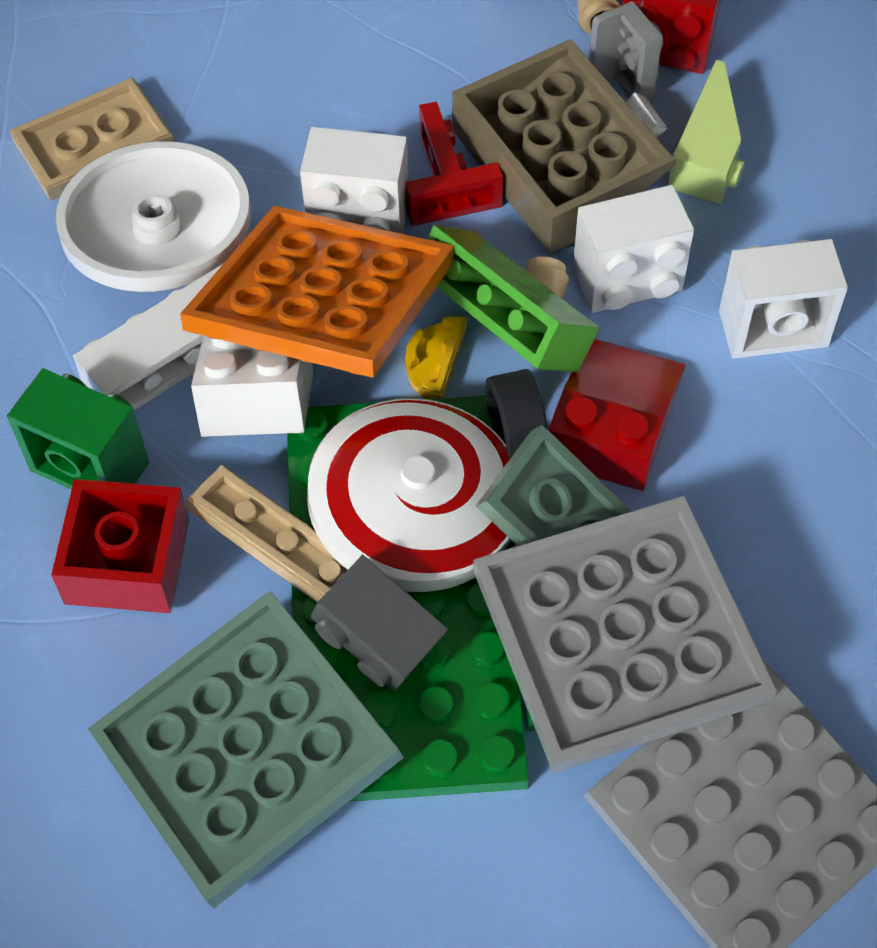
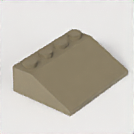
M571 39L452 92V125L454 133L480 166L498 162L503 175L502 194L549 254L575 243L578 207L643 192L674 167L675 164L673 156Z

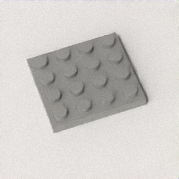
M685 496L473 560L474 574L553 773L769 703L775 699L778 691Z
M764 660L763 662L778 691L774 701L646 742L583 796L710 948H787L877 865V786Z

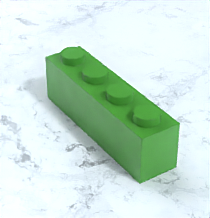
M434 225L428 240L454 245V260L451 261L450 269L437 287L537 369L578 372L600 327L475 231Z

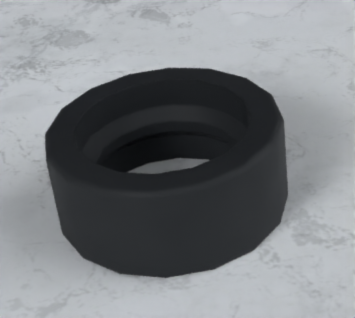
M529 369L494 375L486 379V402L490 418H492V427L506 444V452L510 460L531 430L540 425H543L548 430L539 389Z

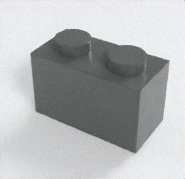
M363 554L317 602L310 617L317 623L315 629L323 640L336 649H340L343 646L359 660L357 666L368 680L379 687H383L386 684L393 692L399 688L448 631L441 622Z

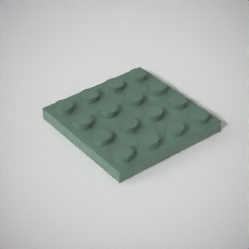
M268 591L88 728L204 899L213 908H216L404 758L397 746L271 591Z

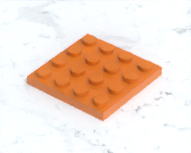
M273 206L180 313L182 330L374 378L450 269L451 261L454 260V245Z

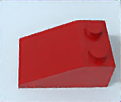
M594 339L579 371L572 372L567 380L548 431L597 478L644 492L686 364Z

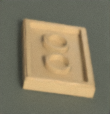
M133 77L9 130L15 146L50 201L61 196L67 184L80 170L107 153L140 143L174 142L172 133Z

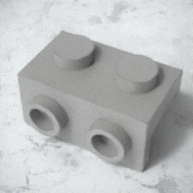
M633 1L617 8L609 9L593 19L589 60L608 82L615 79L629 98L636 92L645 96L649 103H652L658 79L660 50L663 46L661 31L654 22H650Z

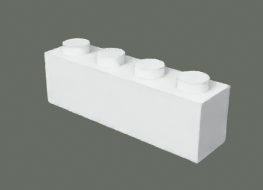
M222 265L186 287L173 291L163 301L143 313L132 316L122 326L100 339L89 342L81 351L74 354L73 358L81 381L88 388L104 395L113 393L121 396L136 410L195 372L204 335L183 331L180 313Z

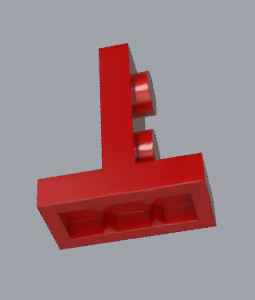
M437 101L419 105L420 138L433 176L406 182L407 214L411 226L501 208L503 175L498 162L467 169L463 153L455 154L453 149L456 141L451 119H443Z

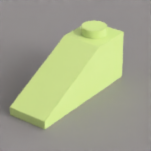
M716 60L673 154L675 164L670 169L668 186L673 185L678 192L721 204L727 188L732 187L736 189L745 161L737 159L741 136L725 62Z

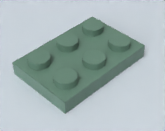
M543 425L530 431L476 505L517 546L632 512Z

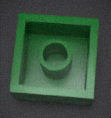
M42 368L7 414L8 421L29 470L69 489H72L74 479L135 484L150 463L131 404L117 394L108 393L104 395L90 389L80 379L71 374H63L61 376Z

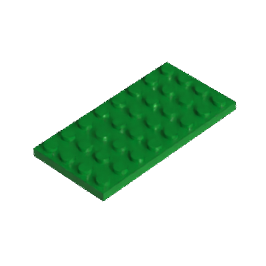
M486 395L426 399L460 408L474 415L493 429L492 418H490L487 408ZM376 403L308 407L304 433H287L289 512L312 529L314 527L309 515L307 502L308 476L317 448L325 436L344 418ZM476 577L463 584L437 591H405L441 622L448 631L395 692L386 684L383 687H379L368 680L357 666L359 660L343 646L340 649H336L321 638L315 629L317 623L310 618L317 602L291 584L292 618L404 757L349 802L528 789L529 780L519 686Z

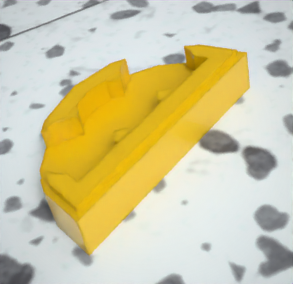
M443 317L441 323L430 325L424 330L422 328L418 329L406 347V374L411 387L424 399L445 398L467 329V317Z

